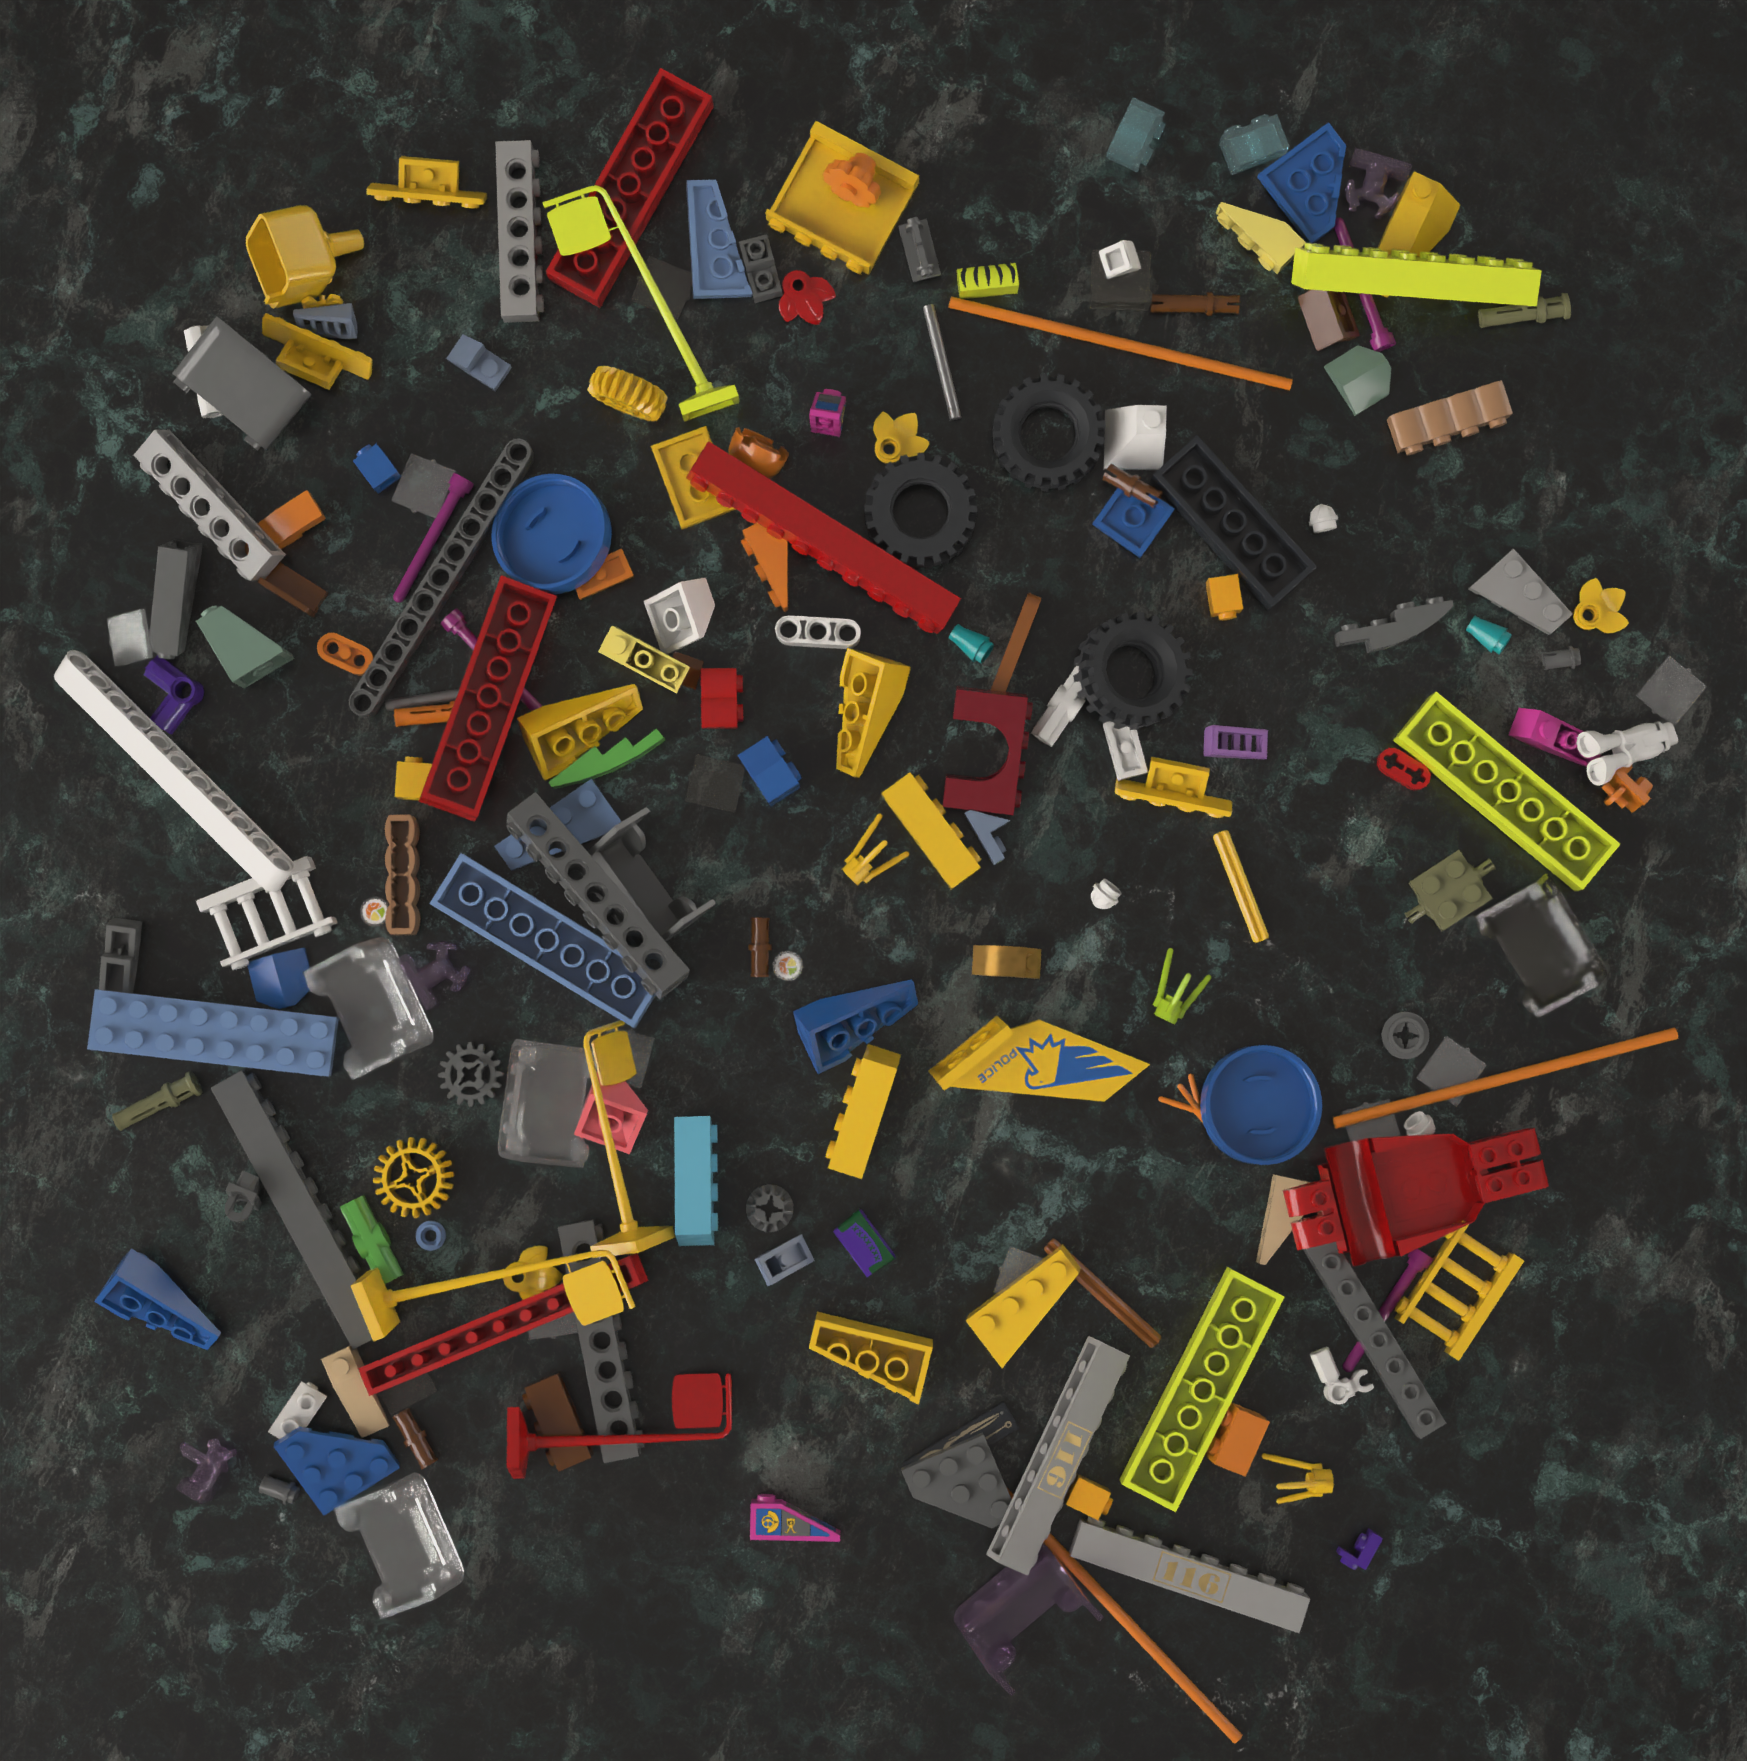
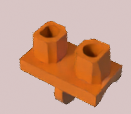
M1632 765L1627 768L1621 767L1616 770L1612 779L1601 787L1608 794L1603 802L1609 806L1615 801L1621 808L1626 806L1633 813L1651 799L1648 794L1653 785L1642 776L1634 782L1627 775L1633 768Z

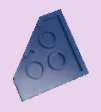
M1329 122L1257 176L1307 243L1317 242L1335 227L1346 144Z
M299 1426L274 1442L275 1450L323 1516L400 1468V1463L383 1440L371 1438L370 1441L354 1438V1435L330 1431L328 1434L312 1431V1428Z

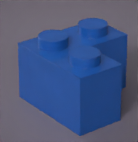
M768 736L740 753L738 757L770 807L798 790L800 788L798 781L802 778L792 761L786 764L784 759L781 758L786 753L777 739L771 742Z

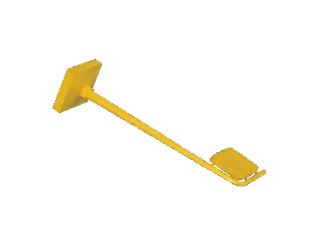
M604 1249L397 1291L387 1290L377 1267L364 1273L351 1285L373 1342L384 1338L400 1323L394 1308L397 1306V1302L561 1264H566L570 1272L563 1276V1283L572 1309L583 1326L623 1312V1298H626L630 1309L636 1307L615 1256ZM603 1255L609 1258L614 1269L610 1270L605 1261H600L571 1272L568 1263ZM612 1273H616V1276L624 1293V1295L622 1296Z

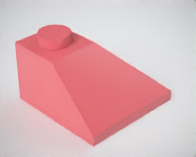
M597 1071L615 1148L630 1154L648 1109L626 1081L602 1086ZM591 1085L574 1135L605 1145L594 1091Z

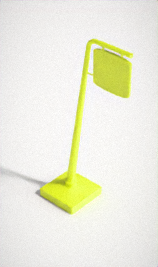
M594 185L542 202L544 208L556 204L557 208L548 212L547 217L560 254L563 256L577 254L600 246L610 240V230L619 228L697 385L695 387L696 394L679 403L684 422L739 403V395L735 385L713 388L712 383L707 381L607 191L600 186ZM593 191L601 193L617 227L608 229L598 198H585L584 194ZM578 196L582 197V199L559 206V203Z

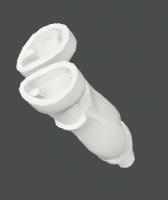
M1659 721L1640 724L1624 731L1615 730L1612 734L1606 735L1596 731H1585L1577 737V748L1584 757H1594L1612 749V755L1596 758L1587 765L1588 778L1597 786L1608 783L1619 768H1627L1635 762L1654 758L1662 752L1668 751L1670 746L1678 743V737L1671 722L1662 724Z

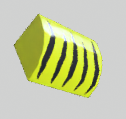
M1016 263L960 268L956 270L959 298L961 299L1018 294L1019 280Z

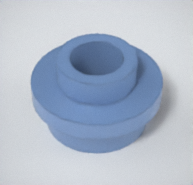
M426 1221L416 1231L418 1245L428 1251L440 1248L446 1239L444 1227L436 1221ZM428 1230L436 1232V1239L434 1241L427 1239L426 1233Z

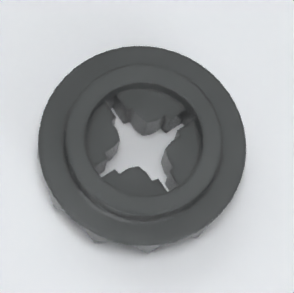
M1411 1012L1393 1014L1384 1023L1381 1033L1383 1046L1392 1056L1397 1058H1415L1428 1045V1026L1417 1014ZM1406 1022L1407 1031L1416 1034L1417 1037L1407 1039L1404 1049L1402 1039L1393 1036V1033L1402 1032Z
M771 1184L760 1186L750 1194L747 1200V1217L752 1225L761 1231H779L792 1218L793 1201L788 1192L780 1186ZM771 1195L773 1196L774 1206L778 1207V1209H783V1212H773L769 1221H766V1211L757 1208V1205H766Z

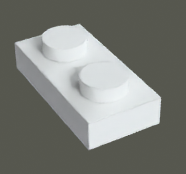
M1111 721L1103 723L1118 781L1147 774L1148 770L1137 730H1130V727L1114 728V723Z

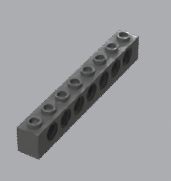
M536 792L508 812V825L506 827L515 839L521 838L527 845L526 851L529 856L536 862L540 860L546 867L545 873L548 878L555 884L559 882L565 889L564 895L573 906L578 904L584 911L583 917L592 928L597 927L604 936L602 938L606 945L613 951L616 949L622 955V962L631 973L636 972L641 977V984L650 995L655 994L661 1000L688 978L690 969ZM539 826L546 832L543 835L536 836L531 833L530 829ZM554 848L561 849L565 853V855L560 858H555L550 855L549 851ZM577 870L584 877L580 880H573L569 877L568 873ZM596 892L603 897V900L592 902L587 896L590 893ZM618 915L623 922L613 925L608 922L607 917ZM637 937L642 944L639 947H631L627 944L626 939ZM649 959H655L661 964V967L652 970L646 966L645 962Z
M1336 1242L1302 1249L1413 1433L1422 1439L1447 1424L1344 1254L1338 1253Z
M596 1218L558 1227L563 1257L578 1254V1247L582 1243L592 1246L605 1240L602 1224L597 1225ZM592 1257L587 1260L570 1262L568 1265L571 1272L600 1261H605L608 1265L610 1261L607 1257ZM565 1264L566 1272H567V1274H568V1273H570V1272H569V1270H568L567 1265ZM620 1314L609 1316L585 1326L580 1323L575 1315L598 1435H617L612 1430V1423L617 1420L625 1422L628 1427V1431L624 1435L643 1434L642 1430H637L635 1419L639 1418L637 1401H631L629 1389L634 1388L631 1371H625L623 1361L628 1359L625 1341L620 1342L618 1330H622ZM596 1333H607L610 1337V1345L607 1347L598 1346L595 1342ZM605 1361L612 1362L616 1367V1374L611 1377L605 1376L600 1369L601 1363ZM609 1391L620 1393L622 1397L620 1405L612 1406L607 1402L606 1395ZM645 1443L600 1445L603 1462L609 1463L638 1457L641 1454V1448L645 1447Z

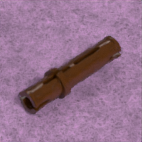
M1207 292V295L1151 293V302H1163V304H1151L1150 312H1204L1206 316H1212L1213 313L1239 314L1240 305H1227V303H1240V295H1213V292Z

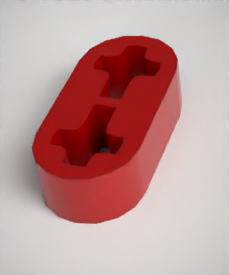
M1388 748L1378 755L1377 766L1379 770L1406 788L1420 790L1429 784L1431 779L1429 769L1401 750ZM1394 754L1396 756L1395 762L1403 766L1402 769L1396 766L1388 769L1386 767L1387 761L1384 760V757H1390ZM1408 769L1411 772H1416L1419 769L1421 771L1420 777L1424 779L1423 782L1418 781L1413 784L1411 782L1413 777L1407 774L1405 770Z

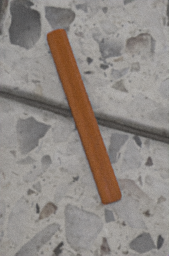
M1052 1239L1047 1243L1044 1250L1047 1254H1050L1061 1244L1056 1239ZM1072 1255L1081 1267L1075 1279L1149 1347L1153 1348L1161 1340V1335Z

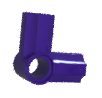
M157 655L146 666L144 676L168 694L150 719L160 729L172 735L193 705L202 701L204 689L200 682L190 678L168 660L159 658ZM190 684L192 688L189 697L184 698L182 695L183 687Z

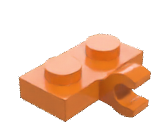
M619 549L608 554L599 571L588 582L575 589L580 600L634 577L623 550Z

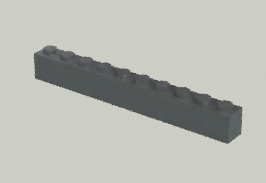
M241 1070L211 1087V1090L354 1350L372 1340L351 1289V1285L360 1278L358 1272L361 1271V1267L353 1255H348L344 1247L347 1242L339 1229L335 1230L331 1224L330 1219L333 1217L328 1206L325 1203L321 1204L316 1196L318 1188L311 1177L306 1178L301 1169L304 1166L302 1158L297 1151L292 1152L287 1141L290 1140L286 1129L283 1125H277L273 1117L276 1114L273 1105L268 1099L264 1100L260 1094L259 1089L262 1087L257 1076L254 1073L250 1074L248 1070Z

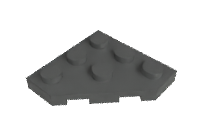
M983 1432L901 1468L913 1498L989 1528H994L1001 1524L1012 1500Z

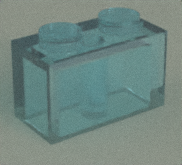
M1133 97L1108 148L1106 158L1135 172H1138L1141 164L1147 166L1154 149L1149 147L1154 138L1160 139L1165 129L1166 123L1162 122L1165 112Z
M1264 114L1254 118L1250 125L1242 128L1240 125H1234L1224 131L1219 145L1231 175L1282 157L1287 153L1290 146L1277 114L1271 117Z

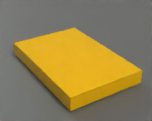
M706 426L651 446L681 529L736 510L733 507L727 508L718 503L716 497L711 493L695 489L690 484L691 481L686 479L707 442L712 443Z

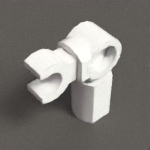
M1329 1347L1321 1348L1310 1354L1321 1382L1326 1384L1323 1392L1328 1401L1334 1404H1343L1348 1398L1355 1396V1392H1369L1374 1388L1371 1383L1361 1386L1359 1383L1360 1377L1368 1373L1365 1369L1356 1370L1350 1379L1345 1377L1339 1380L1340 1373Z

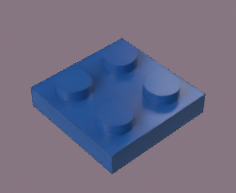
M1117 488L1092 525L1141 558L1175 508L1162 499L1149 494V497L1159 502L1155 508H1152L1133 496L1130 498L1125 496L1124 491Z

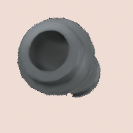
M1568 646V649L1543 651L1542 663L1544 670L1562 667L1575 669V666L1581 665L1579 648Z
M266 1474L260 1484L259 1493L282 1500L284 1505L288 1503L294 1504L300 1487L295 1486L296 1483L293 1481L289 1484Z

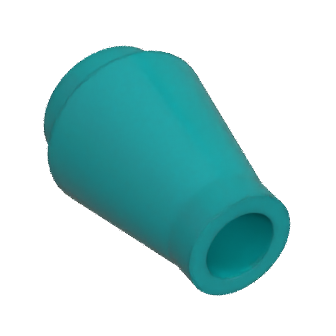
M1476 615L1466 628V631L1471 633L1489 652L1492 653L1494 651L1499 655L1512 637V634L1507 632L1508 628L1480 619Z
M959 624L954 627L949 636V639L973 662L984 663L994 648V644L990 642V637L966 629Z

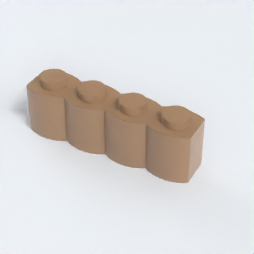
M1501 380L1389 416L1387 423L1397 453L1405 451L1406 455H1412L1424 450L1422 445L1434 443L1435 447L1452 441L1451 436L1461 434L1462 438L1479 433L1478 428L1489 425L1490 429L1507 424L1506 419L1513 412Z
M389 815L385 823V836L389 843L385 854V865L389 873L385 885V893L390 904L385 916L386 927L389 934L417 935L420 928V913L416 906L420 897V885L416 877L420 867V856L416 848L420 836L419 823L416 817L412 815Z

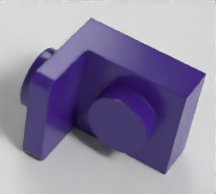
M1368 1528L1366 1534L1361 1533L1354 1544L1355 1554L1338 1546L1336 1552L1342 1556L1340 1562L1353 1570H1356L1358 1566L1366 1570L1383 1538Z

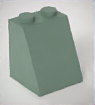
M215 605L209 607L201 613L202 617L196 620L230 680L242 688L248 687L295 659L292 653L223 606L217 607Z

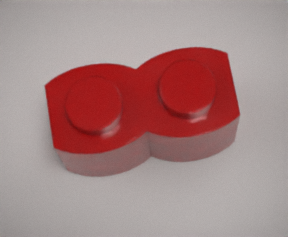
M701 668L702 729H738V722H743V704H737V693L743 692V675H737V668Z

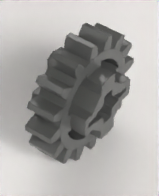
M468 1042L466 1050H464L461 1044L456 1045V1054L451 1051L446 1053L450 1059L449 1062H440V1065L446 1068L445 1072L438 1073V1077L445 1078L446 1081L440 1087L441 1089L449 1088L450 1092L447 1098L451 1099L456 1095L458 1097V1105H462L465 1099L468 1101L469 1107H474L475 1099H478L479 1103L483 1105L486 1103V1095L491 1098L496 1096L492 1090L493 1087H502V1084L496 1081L497 1077L504 1075V1072L497 1071L496 1069L502 1062L501 1060L493 1061L492 1057L495 1051L491 1050L485 1053L484 1044H480L477 1050L474 1048L473 1042ZM469 1054L479 1056L475 1062L470 1063L462 1057ZM453 1066L457 1070V1080L454 1083L452 1080ZM488 1066L490 1069L489 1083L485 1079V1069ZM478 1067L474 1074L477 1078L476 1081L468 1080L464 1082L468 1075L465 1071L466 1068L474 1069ZM467 1087H475L480 1091L473 1095L463 1093Z

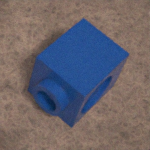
M377 443L373 446L367 445L356 454L357 458L353 460L378 494L402 477Z

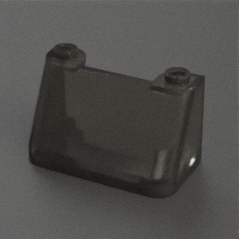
M1544 874L1475 916L1478 920L1476 925L1480 933L1484 937L1488 935L1491 939L1497 938L1525 984L1526 989L1524 990L1525 996L1522 998L1523 1003L1530 1013L1534 1012L1537 1018L1597 987L1607 976V969L1557 885L1548 874Z

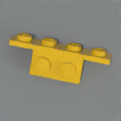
M406 156L399 158L398 185L371 183L366 191L367 195H374V199L389 201L392 200V197L403 198V201L407 203H420L422 199L433 200V204L439 206L450 205V202L462 203V207L479 208V205H483L487 200V193L459 190V161Z
M267 313L263 316L262 334L285 344L276 359V365L282 370L330 390L342 369L367 380L372 375V358L364 353L351 350L334 340H328L306 328H300L288 323L280 317H274Z
M1151 757L1146 783L1126 779L1118 781L1116 778L1115 794L1120 795L1121 798L1126 800L1142 799L1149 801V803L1155 806H1165L1166 804L1177 806L1185 812L1202 811L1215 818L1231 817L1232 801L1204 795L1210 768Z

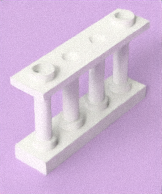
M305 856L293 861L295 868L287 879L297 882L313 924L301 929H296L281 889L278 892H270L260 886L253 878L196 901L200 912H210V915H214L230 954L229 958L220 961L222 967H232V970H237L249 965L248 959L312 933H314L315 937L332 931L331 926L338 922L335 917L324 919L308 879L310 876L309 871L316 869L311 857ZM262 890L270 894L286 934L271 941L267 937L253 899H255L254 894ZM235 901L238 904H242L258 944L257 947L241 952L226 914L228 909L226 905Z

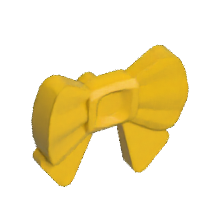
M330 294L326 300L325 295L319 296L320 301H316L311 296L301 300L303 309L343 304L340 296Z

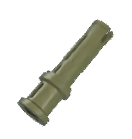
M1562 293L1559 297L1546 299L1539 296L1537 306L1507 305L1479 309L1478 311L1481 328L1529 320L1545 323L1546 319L1563 317L1566 320L1571 317L1568 293Z
M188 1071L185 1073V1077L171 1084L166 1082L160 1091L123 1110L113 1113L112 1118L116 1127L122 1131L168 1106L171 1108L178 1107L181 1101L193 1095L200 1096L203 1091L195 1074L192 1071Z

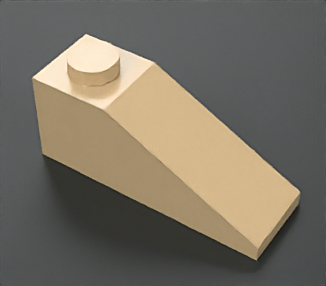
M1273 1174L1256 1259L1257 1263L1266 1265L1291 1233V1222L1300 1220L1304 1216L1289 1217L1283 1190L1311 1182Z
M350 1345L321 1359L333 1388L362 1438L390 1426L377 1394L369 1396L358 1370L364 1364L357 1348L353 1350Z

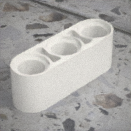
M784 616L777 621L775 626L778 640L788 646L847 649L857 646L861 638L859 625L850 619ZM789 623L795 625L797 633L793 637L786 638L781 635L780 631L783 625ZM816 625L823 626L827 631L825 637L819 640L812 638L810 635V630ZM845 627H851L855 630L856 636L851 641H844L839 636L840 631Z

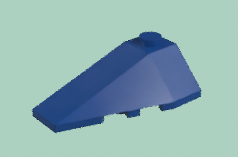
M907 980L819 999L793 1011L799 1036L815 1070L820 1074L848 1060L853 1056L850 1053L862 1042L866 1044L874 1039L872 1035L884 1025L891 1026L917 1006L918 1000L914 982Z
M130 1249L121 1260L94 1301L121 1318L130 1320L133 1316L147 1322L146 1327L156 1330L157 1327H162L170 1330L174 1338L206 1350L210 1348L221 1334L214 1324L156 1263L151 1261L146 1255Z

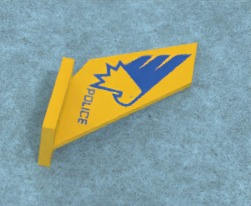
M996 1016L928 1070V1072L944 1091L949 1087L1105 1102L1150 1064L1040 1019L1009 1028L1003 1020Z

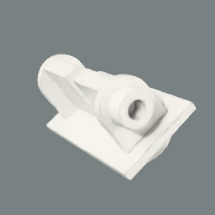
M301 1381L268 1432L280 1439L299 1426L307 1427L327 1396L317 1391L318 1387L311 1382L306 1384Z

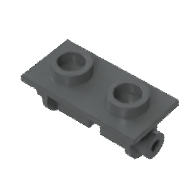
M913 217L907 220V224L899 225L912 281L917 282L940 276L941 272L927 219L919 220L918 217Z

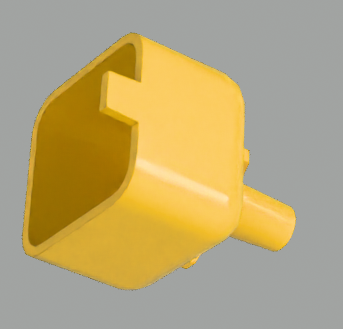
M299 205L259 214L246 236V247L266 297L264 302L274 309L300 303L307 296H311L314 299L319 297L326 286L332 282V277L336 271V261L334 258L362 250L364 241L358 229L328 234L323 231L316 212L307 205Z

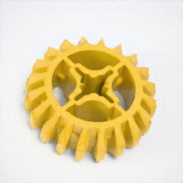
M598 366L595 373L591 376L588 387L589 393L592 397L613 409L647 421H657L665 410L668 397L663 390L651 382L624 370L609 366Z
M414 1137L408 1138V1147L405 1146L402 1140L396 1141L398 1151L394 1147L388 1146L386 1150L391 1157L380 1155L378 1159L385 1166L374 1167V1171L382 1173V1177L373 1178V1183L382 1182L383 1188H379L375 1192L377 1195L385 1192L387 1194V1197L381 1203L386 1205L393 1201L394 1203L390 1209L393 1213L401 1206L402 1217H407L410 1209H412L413 1217L418 1218L420 1216V1208H422L425 1215L431 1214L429 1204L435 1209H440L441 1203L437 1198L439 1197L442 1200H448L449 1195L442 1191L443 1188L453 1189L454 1186L452 1183L445 1182V1178L454 1177V1172L445 1173L444 1167L452 1165L451 1160L443 1163L440 1160L445 1156V1150H441L437 1154L433 1153L437 1148L435 1142L431 1143L428 1149H426L427 1142L425 1138L419 1140L418 1146H416ZM409 1153L421 1154L427 1157L433 1165L421 1168L416 1165L414 1159H411ZM401 1157L403 1162L401 1163L403 1168L402 1175L397 1180L391 1182L392 1168ZM411 1169L414 1170V1173L427 1172L417 1179L416 1186L414 1182L409 1183V1181L401 1184V1181L406 1180L411 1175ZM437 1173L435 1189L427 1198L425 1194V1181L429 1176ZM402 1187L409 1188L413 1195L417 1197L418 1202L403 1199L395 1190Z

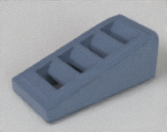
M352 303L293 310L296 326L300 328H306L321 337L357 338V321ZM304 320H309L310 324L305 325Z

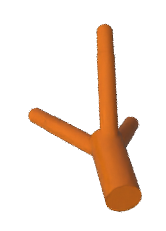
M1193 1074L1188 1075L1193 1097L1182 1084L1177 1085L1179 1091L1191 1105L1163 1096L1158 1098L1162 1103L1194 1113L1203 1123L1200 1111V1096Z

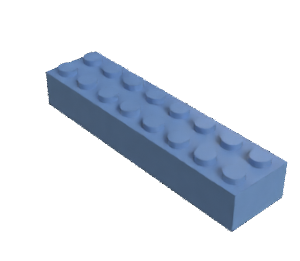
M460 853L430 902L432 906L633 1028L637 1027L656 996L655 994L650 995L641 984V977L636 972L631 973L622 962V955L616 949L614 951L611 950L603 938L465 854Z
M95 990L87 1049L329 1077L332 1076L339 1017Z

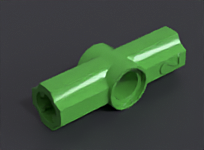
M362 1195L340 1206L341 1212L353 1233L354 1245L360 1256L366 1259L370 1269L378 1267L385 1284L404 1275L390 1248L391 1241L383 1225L377 1222L365 1196Z

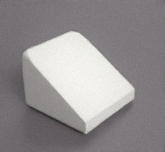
M1122 240L1099 251L1107 279L1141 269L1132 241Z

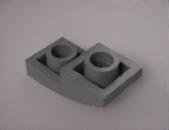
M767 234L739 241L754 302L758 303L781 297L783 293Z

